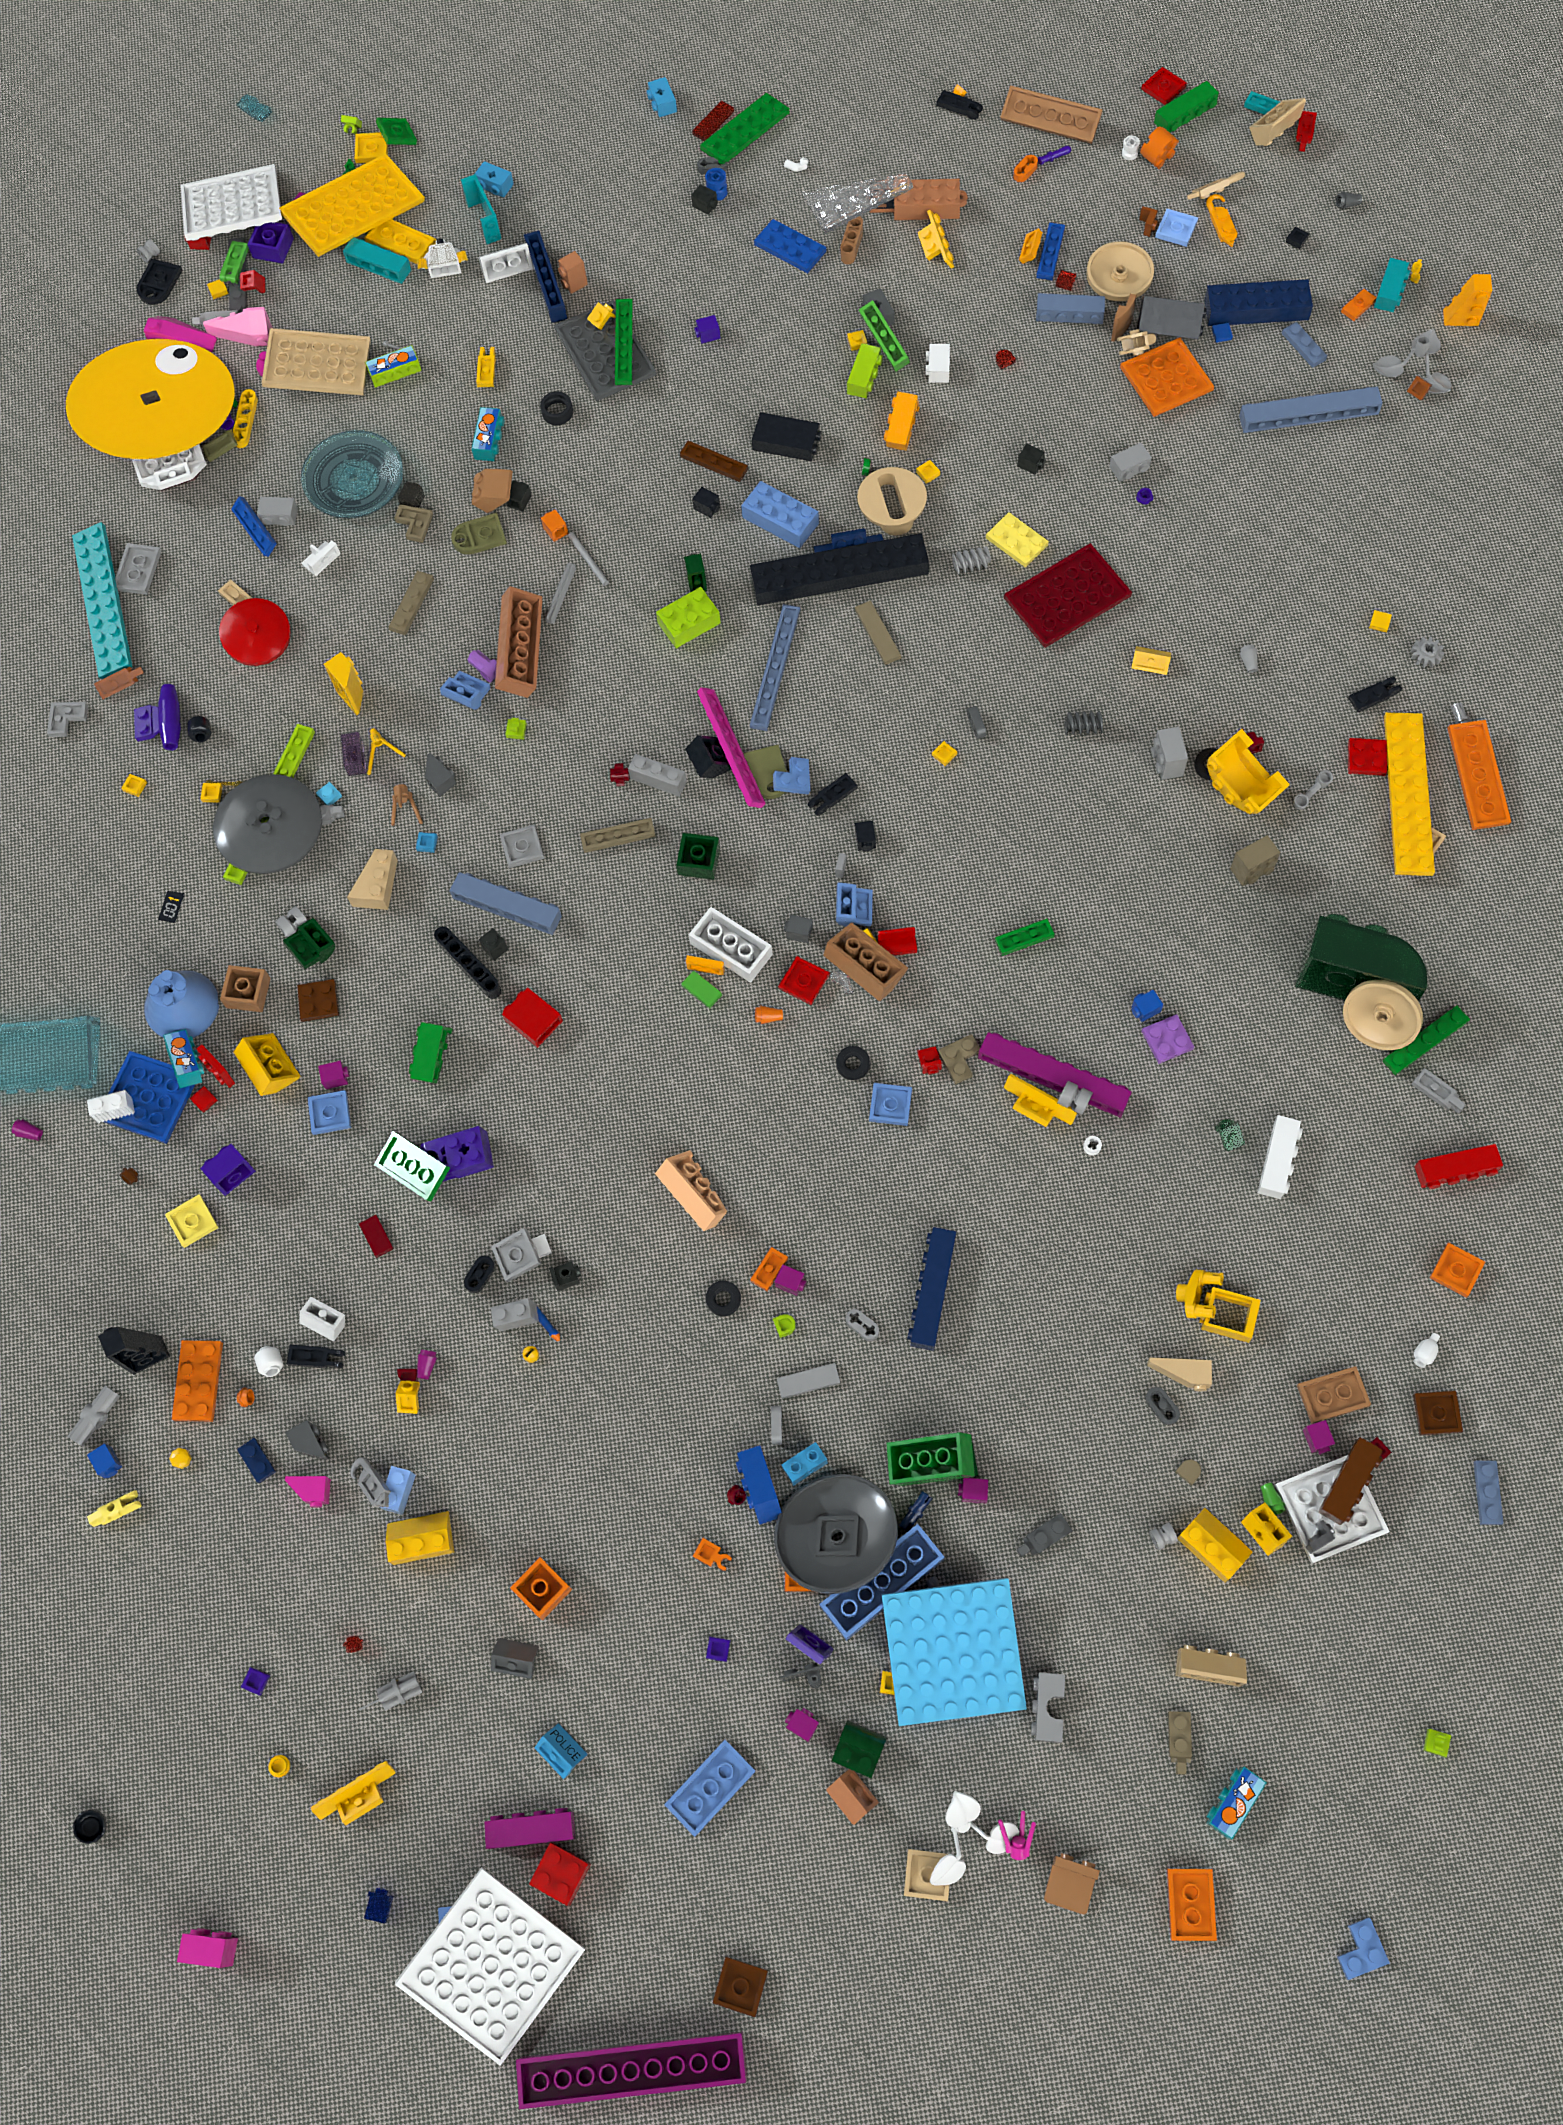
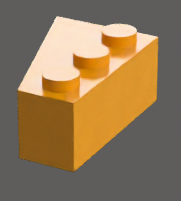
M897 391V396L893 397L892 400L893 412L888 417V424L890 425L889 429L885 430L884 440L887 447L907 451L912 435V426L916 421L915 414L916 411H919L920 407L918 395Z

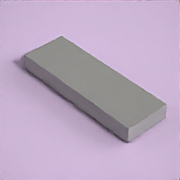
M835 1363L776 1378L782 1399L840 1384Z

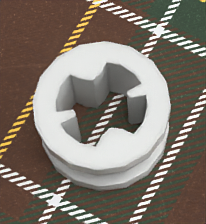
M1089 1136L1084 1142V1151L1088 1155H1096L1101 1150L1102 1142L1096 1136ZM1090 1142L1097 1144L1094 1150H1092V1147L1091 1149L1088 1147Z

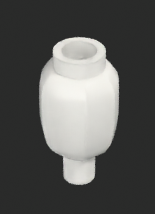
M1432 1333L1429 1339L1421 1341L1415 1349L1414 1363L1417 1366L1425 1368L1426 1365L1433 1363L1438 1353L1437 1342L1440 1338L1438 1334Z

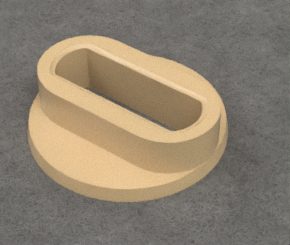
M887 467L872 472L862 481L858 489L857 498L861 512L869 521L880 526L887 534L897 536L907 533L912 528L914 521L921 515L926 504L927 491L922 480L913 472L898 467ZM888 484L895 487L904 515L903 518H890L880 488L881 486Z

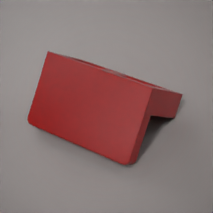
M915 927L878 931V944L893 956L917 953Z

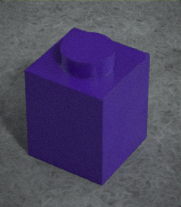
M715 315L696 320L694 332L696 338H700L701 344L721 339L720 328Z

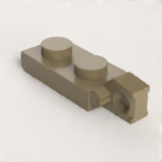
M1169 1711V1757L1172 1763H1176V1774L1185 1775L1186 1763H1191L1192 1758L1191 1712Z

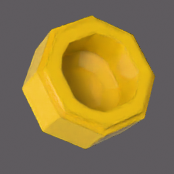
M177 1448L172 1451L169 1460L172 1466L183 1469L189 1466L192 1457L188 1450Z

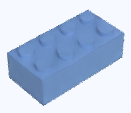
M762 481L758 483L741 505L742 517L798 548L802 547L819 524V512Z

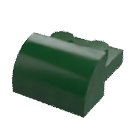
M314 918L298 926L296 933L283 940L284 946L304 970L317 962L322 964L335 950L334 941Z
M847 1720L831 1762L872 1779L887 1737Z

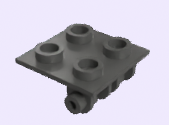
M817 1663L809 1664L802 1671L797 1672L796 1668L784 1671V1675L780 1676V1678L784 1682L807 1676L809 1685L816 1689L822 1683L820 1672L823 1671L822 1665L818 1666Z

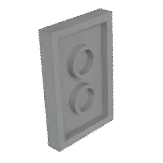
M127 543L115 577L118 591L148 594L162 552L160 547Z

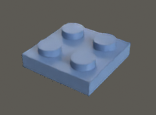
M874 1083L869 1122L908 1126L912 1087Z
M346 1090L308 1097L311 1133L313 1135L351 1128Z

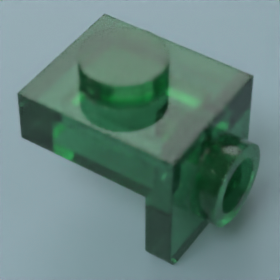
M1225 1119L1214 1127L1215 1131L1219 1132L1226 1151H1231L1245 1145L1238 1122Z

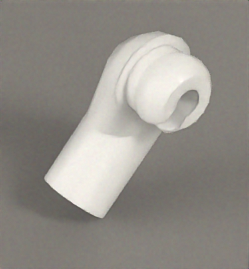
M804 157L800 159L799 163L787 159L784 167L798 172L806 170L809 161Z

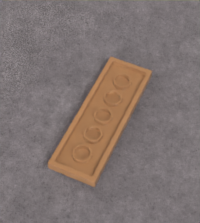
M1010 85L1000 119L1092 144L1103 110Z

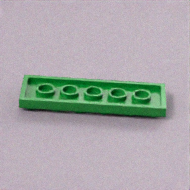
M766 92L701 143L700 150L710 157L717 159L720 164L729 162L790 113V109Z

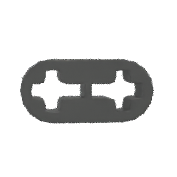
M714 157L701 158L697 162L698 172L706 175V172L712 168H721L726 172L728 170V162L719 166L720 163Z
M977 706L967 708L968 719L976 739L986 737V729Z

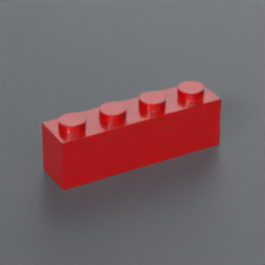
M1496 1144L1422 1159L1414 1167L1421 1188L1429 1187V1189H1435L1444 1183L1453 1185L1463 1179H1467V1181L1478 1179L1481 1175H1486L1487 1177L1498 1174V1171L1504 1165Z

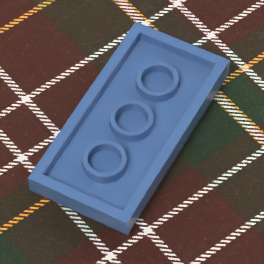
M724 1740L664 1805L696 1837L756 1771Z

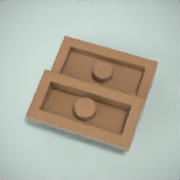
M1130 293L1126 306L1119 305L1114 318L1111 341L1115 342L1130 326L1137 295Z

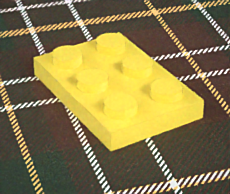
M1009 512L986 534L987 540L1025 568L1049 543L1048 540Z

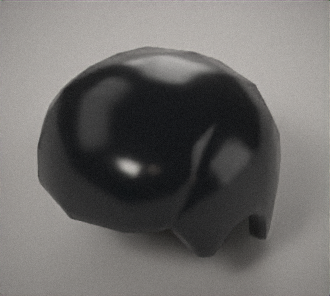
M95 1809L81 1812L73 1823L74 1836L79 1842L85 1844L99 1841L107 1828L106 1817Z

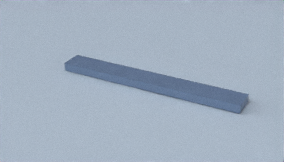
M785 604L782 606L750 722V728L768 731L799 618L800 607Z

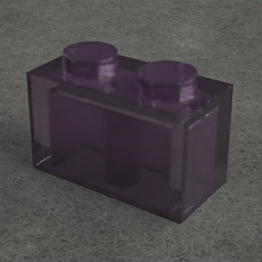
M359 732L341 734L343 764L348 776L367 774L364 744Z

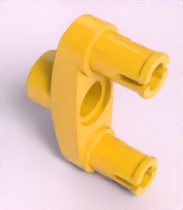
M1196 1269L1192 1273L1188 1284L1177 1285L1176 1299L1178 1302H1185L1187 1318H1215V1305H1199L1205 1284L1223 1285V1273L1206 1272L1205 1270Z

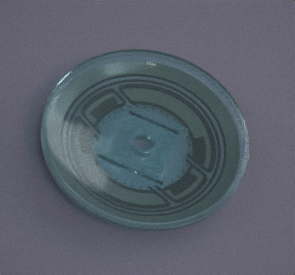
M362 430L337 433L321 441L308 454L301 471L302 488L309 502L319 511L337 518H358L378 511L393 499L403 479V464L395 446L389 440L376 433ZM358 477L357 480L350 481L351 478Z

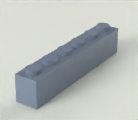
M459 872L449 890L452 898L550 935L554 934L562 917L560 909L554 904L542 903L541 900L535 897L531 899L519 891L512 892L505 886L493 885L490 881L477 879L469 873L463 874Z

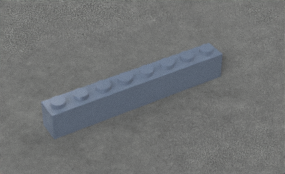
M1378 386L1342 392L1242 405L1239 418L1243 433L1377 415L1383 403Z

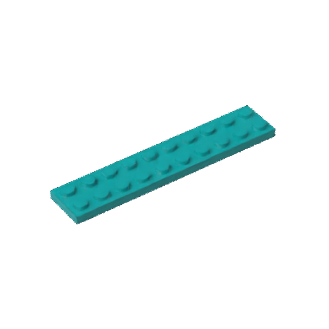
M100 522L72 535L98 677L104 679L124 668L133 667L118 588L116 586L106 527Z

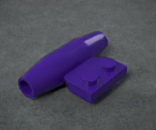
M164 684L161 686L158 707L147 705L134 709L135 739L138 742L155 738L160 733L164 749L173 751L178 748L181 732L180 704L174 685Z

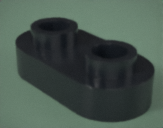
M480 1256L477 1258L465 1276L464 1287L468 1292L478 1293L488 1282L495 1270V1263L491 1257ZM484 1265H489L488 1269H482ZM478 1281L477 1286L473 1287L472 1283Z

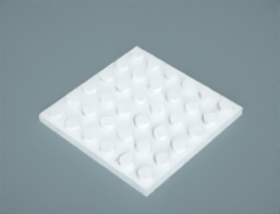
M275 164L181 185L186 241L198 240L206 236L212 237L219 233H229L237 229L244 230L247 227L261 226L264 223H275L282 220V214L279 209L281 203Z
M481 1867L395 1981V1985L501 2066L585 1951V1948Z

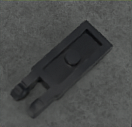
M945 90L942 91L936 101V106L965 115L969 119L974 120L978 119L979 112L983 110V106L980 103Z
M1392 676L1383 682L1380 681L1349 695L1348 699L1358 713L1388 700L1390 697L1398 694L1402 688L1398 685L1387 691L1386 687L1391 686L1396 681L1395 677Z
M845 773L818 792V795L813 797L807 805L813 808L822 800L824 803L814 812L817 816H820L828 808L830 809L858 789V785Z
M290 1344L286 1364L288 1366L342 1369L343 1363L329 1361V1355L342 1357L345 1356V1351L330 1349L329 1347Z

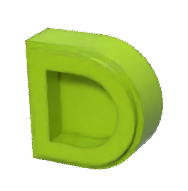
M784 1314L773 1318L780 1338L794 1332L796 1324L792 1316Z

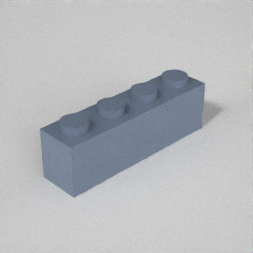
M1038 293L1036 321L1103 324L1105 296Z

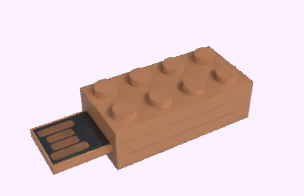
M960 179L894 180V190H870V213L894 212V220L930 219L927 211L931 210L934 214L937 213L940 219H959L960 207L967 204L968 197L965 191L960 190Z

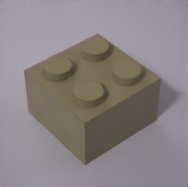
M1267 835L1237 851L1230 870L1242 886L1248 883L1253 884L1260 876H1267L1275 870L1274 867L1278 862L1280 851Z

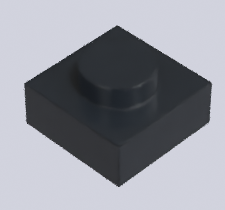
M1294 227L1288 235L1286 243L1301 249L1309 238L1310 233Z

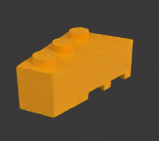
M1473 274L1461 288L1458 296H1454L1451 304L1443 309L1444 326H1479L1492 293L1491 274Z

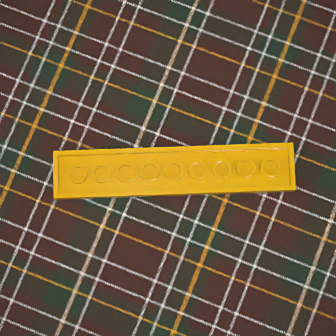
M1385 712L1384 726L1385 740H1387V769L1395 875L1433 876L1435 867L1423 714Z

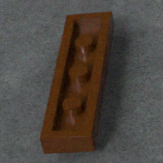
M689 440L680 452L681 458L738 482H741L748 471V465Z

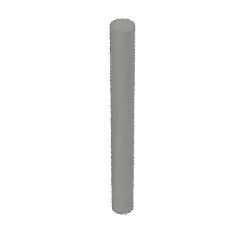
M573 532L569 533V539L602 585H608L609 581Z

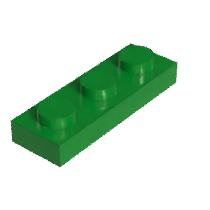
M1044 919L995 937V942L1001 956L1054 938L1055 934L1048 919Z

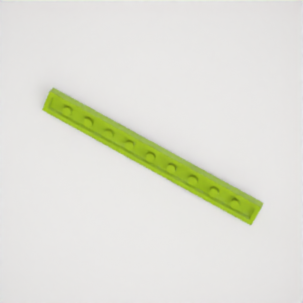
M300 724L296 725L275 768L274 775L294 777L315 734L313 728ZM269 817L262 818L261 823L268 822ZM229 863L223 878L226 881L242 885L248 872L242 871Z

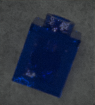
M376 1887L375 1891L368 1892L370 1897L364 1919L387 1923L394 1896L388 1895L389 1890Z

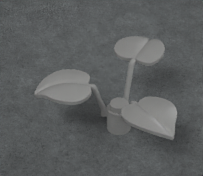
M1434 329L1420 334L1412 341L1411 352L1404 362L1401 363L1398 357L1389 355L1373 363L1374 369L1379 374L1393 378L1403 374V366L1406 365L1413 353L1417 357L1425 356L1427 378L1424 379L1432 384L1428 392L1440 394L1451 391V382L1444 374L1435 372L1431 375L1429 371V354L1437 353L1441 348L1440 340Z

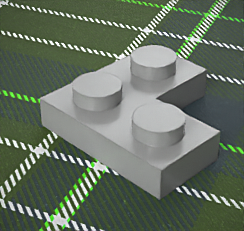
M86 702L51 703L47 735L49 737H67L69 721H86L88 704Z

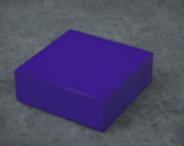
M709 1637L706 1659L727 1662L731 1640Z
M250 1667L241 1688L261 1696L270 1675Z

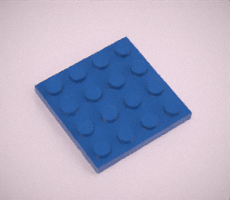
M129 1051L108 1094L123 1090L127 1091L132 1096L135 1113L133 1115L130 1114V1116L115 1118V1120L104 1121V1123L167 1144L195 1084L179 1089L171 1064Z

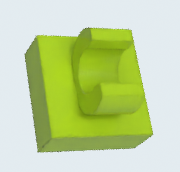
M341 115V122L345 124L343 127L344 132L348 133L349 128L352 127V133L356 135L357 128L362 126V121L357 117Z
M519 718L508 719L506 738L524 739L527 726L526 720H519Z
M1427 1729L1423 1751L1447 1757L1451 1735Z

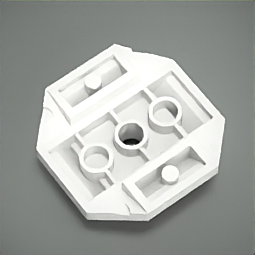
M200 444L166 457L132 459L141 486L159 491L197 479L200 471L207 465Z

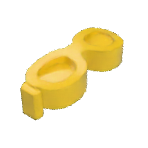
M1418 259L1412 265L1411 271L1413 273L1410 276V280L1414 283H1418L1420 280L1419 272L1422 268V259Z

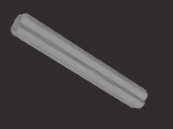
M567 563L545 617L547 623L553 624L556 620L576 570L574 564Z

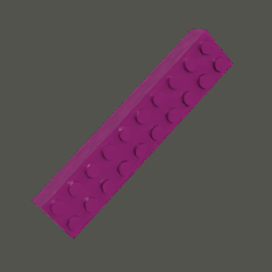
M743 2031L534 2055L516 2059L519 2110L747 2082Z

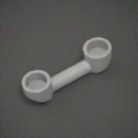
M1328 770L1321 771L1316 777L1315 784L1305 794H1298L1293 799L1294 807L1304 810L1309 804V799L1320 788H1326L1332 782V773Z

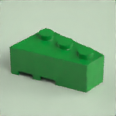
M421 1022L416 1031V1036L418 1037L417 1044L414 1045L412 1052L414 1060L409 1067L411 1079L431 1083L438 1082L443 1065V1060H441L443 1050H447L448 1047L445 1041L448 1033L452 1034L453 1028Z

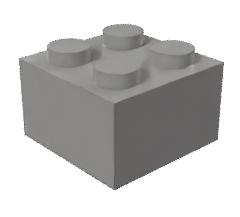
M1179 726L1157 730L1156 738L1153 739L1154 746L1151 747L1152 757L1156 758L1157 774H1160L1162 780L1183 776L1188 756Z

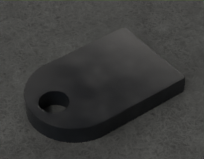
M151 258L137 284V293L141 301L150 305L165 301L183 271L181 266Z

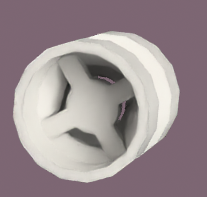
M1130 135L1124 139L1122 156L1126 160L1137 158L1140 145L1138 137Z

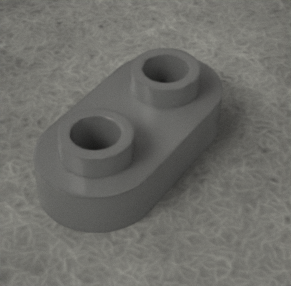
M1153 1387L1149 1389L1145 1398L1148 1406L1163 1424H1175L1180 1417L1178 1407L1162 1388ZM1152 1396H1158L1159 1401H1153ZM1170 1412L1172 1418H1166L1165 1413Z

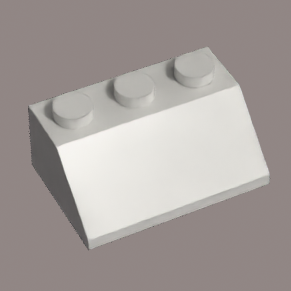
M527 243L478 257L486 283L533 269Z

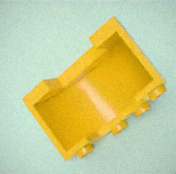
M1241 729L1209 757L1207 768L1213 781L1212 786L1224 796V800L1228 804H1233L1247 814H1257L1290 784L1279 771L1270 775L1247 749L1254 742Z

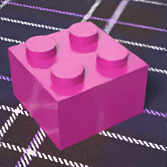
M191 1929L190 1933H182L177 1962L216 1968L233 1966L238 1938L231 1937L232 1932L219 1931L210 1934V1929Z

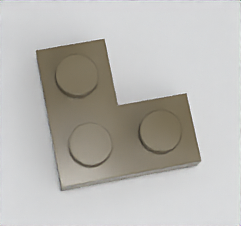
M400 504L394 519L396 523L409 525L406 533L407 540L423 543L433 517L432 510Z
M972 1034L938 1050V1054L955 1085L971 1078L973 1075L965 1061L979 1054L980 1048Z

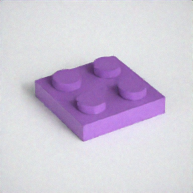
M1177 1014L1142 1028L1141 1032L1158 1064L1194 1049V1045Z

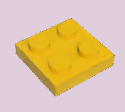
M381 132L355 135L354 159L356 163H368L385 153L388 155V144H386Z

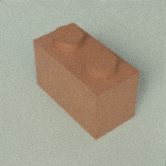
M575 251L558 260L560 267L558 271L562 277L560 281L564 289H568L572 294L588 285L584 261Z

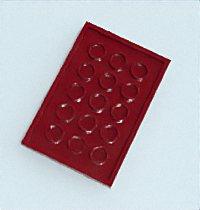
M1089 543L1004 594V599L1042 646L1046 648L1130 598L1132 591L1094 546Z

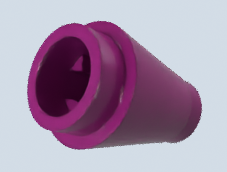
M17 1119L11 1130L16 1137L37 1141L43 1135V1130L24 1119Z
M420 1351V1354H418L417 1378L429 1380L437 1360V1352Z

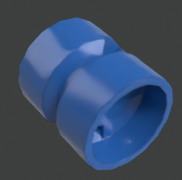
M721 168L708 170L705 175L706 187L715 191L717 201H720L728 193L726 173Z

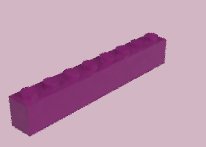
M988 1032L979 1050L978 1059L1062 1093L1068 1081L1078 1085V1089L1085 1088L1093 1092L1088 1105L1119 1118L1122 1117L1132 1093L1123 1085L1117 1086L1106 1078L1093 1076L1087 1070L1081 1071L1070 1063L1059 1062L1051 1055L1045 1056L1034 1048L1021 1046L1017 1041L1006 1040L998 1033L992 1034Z

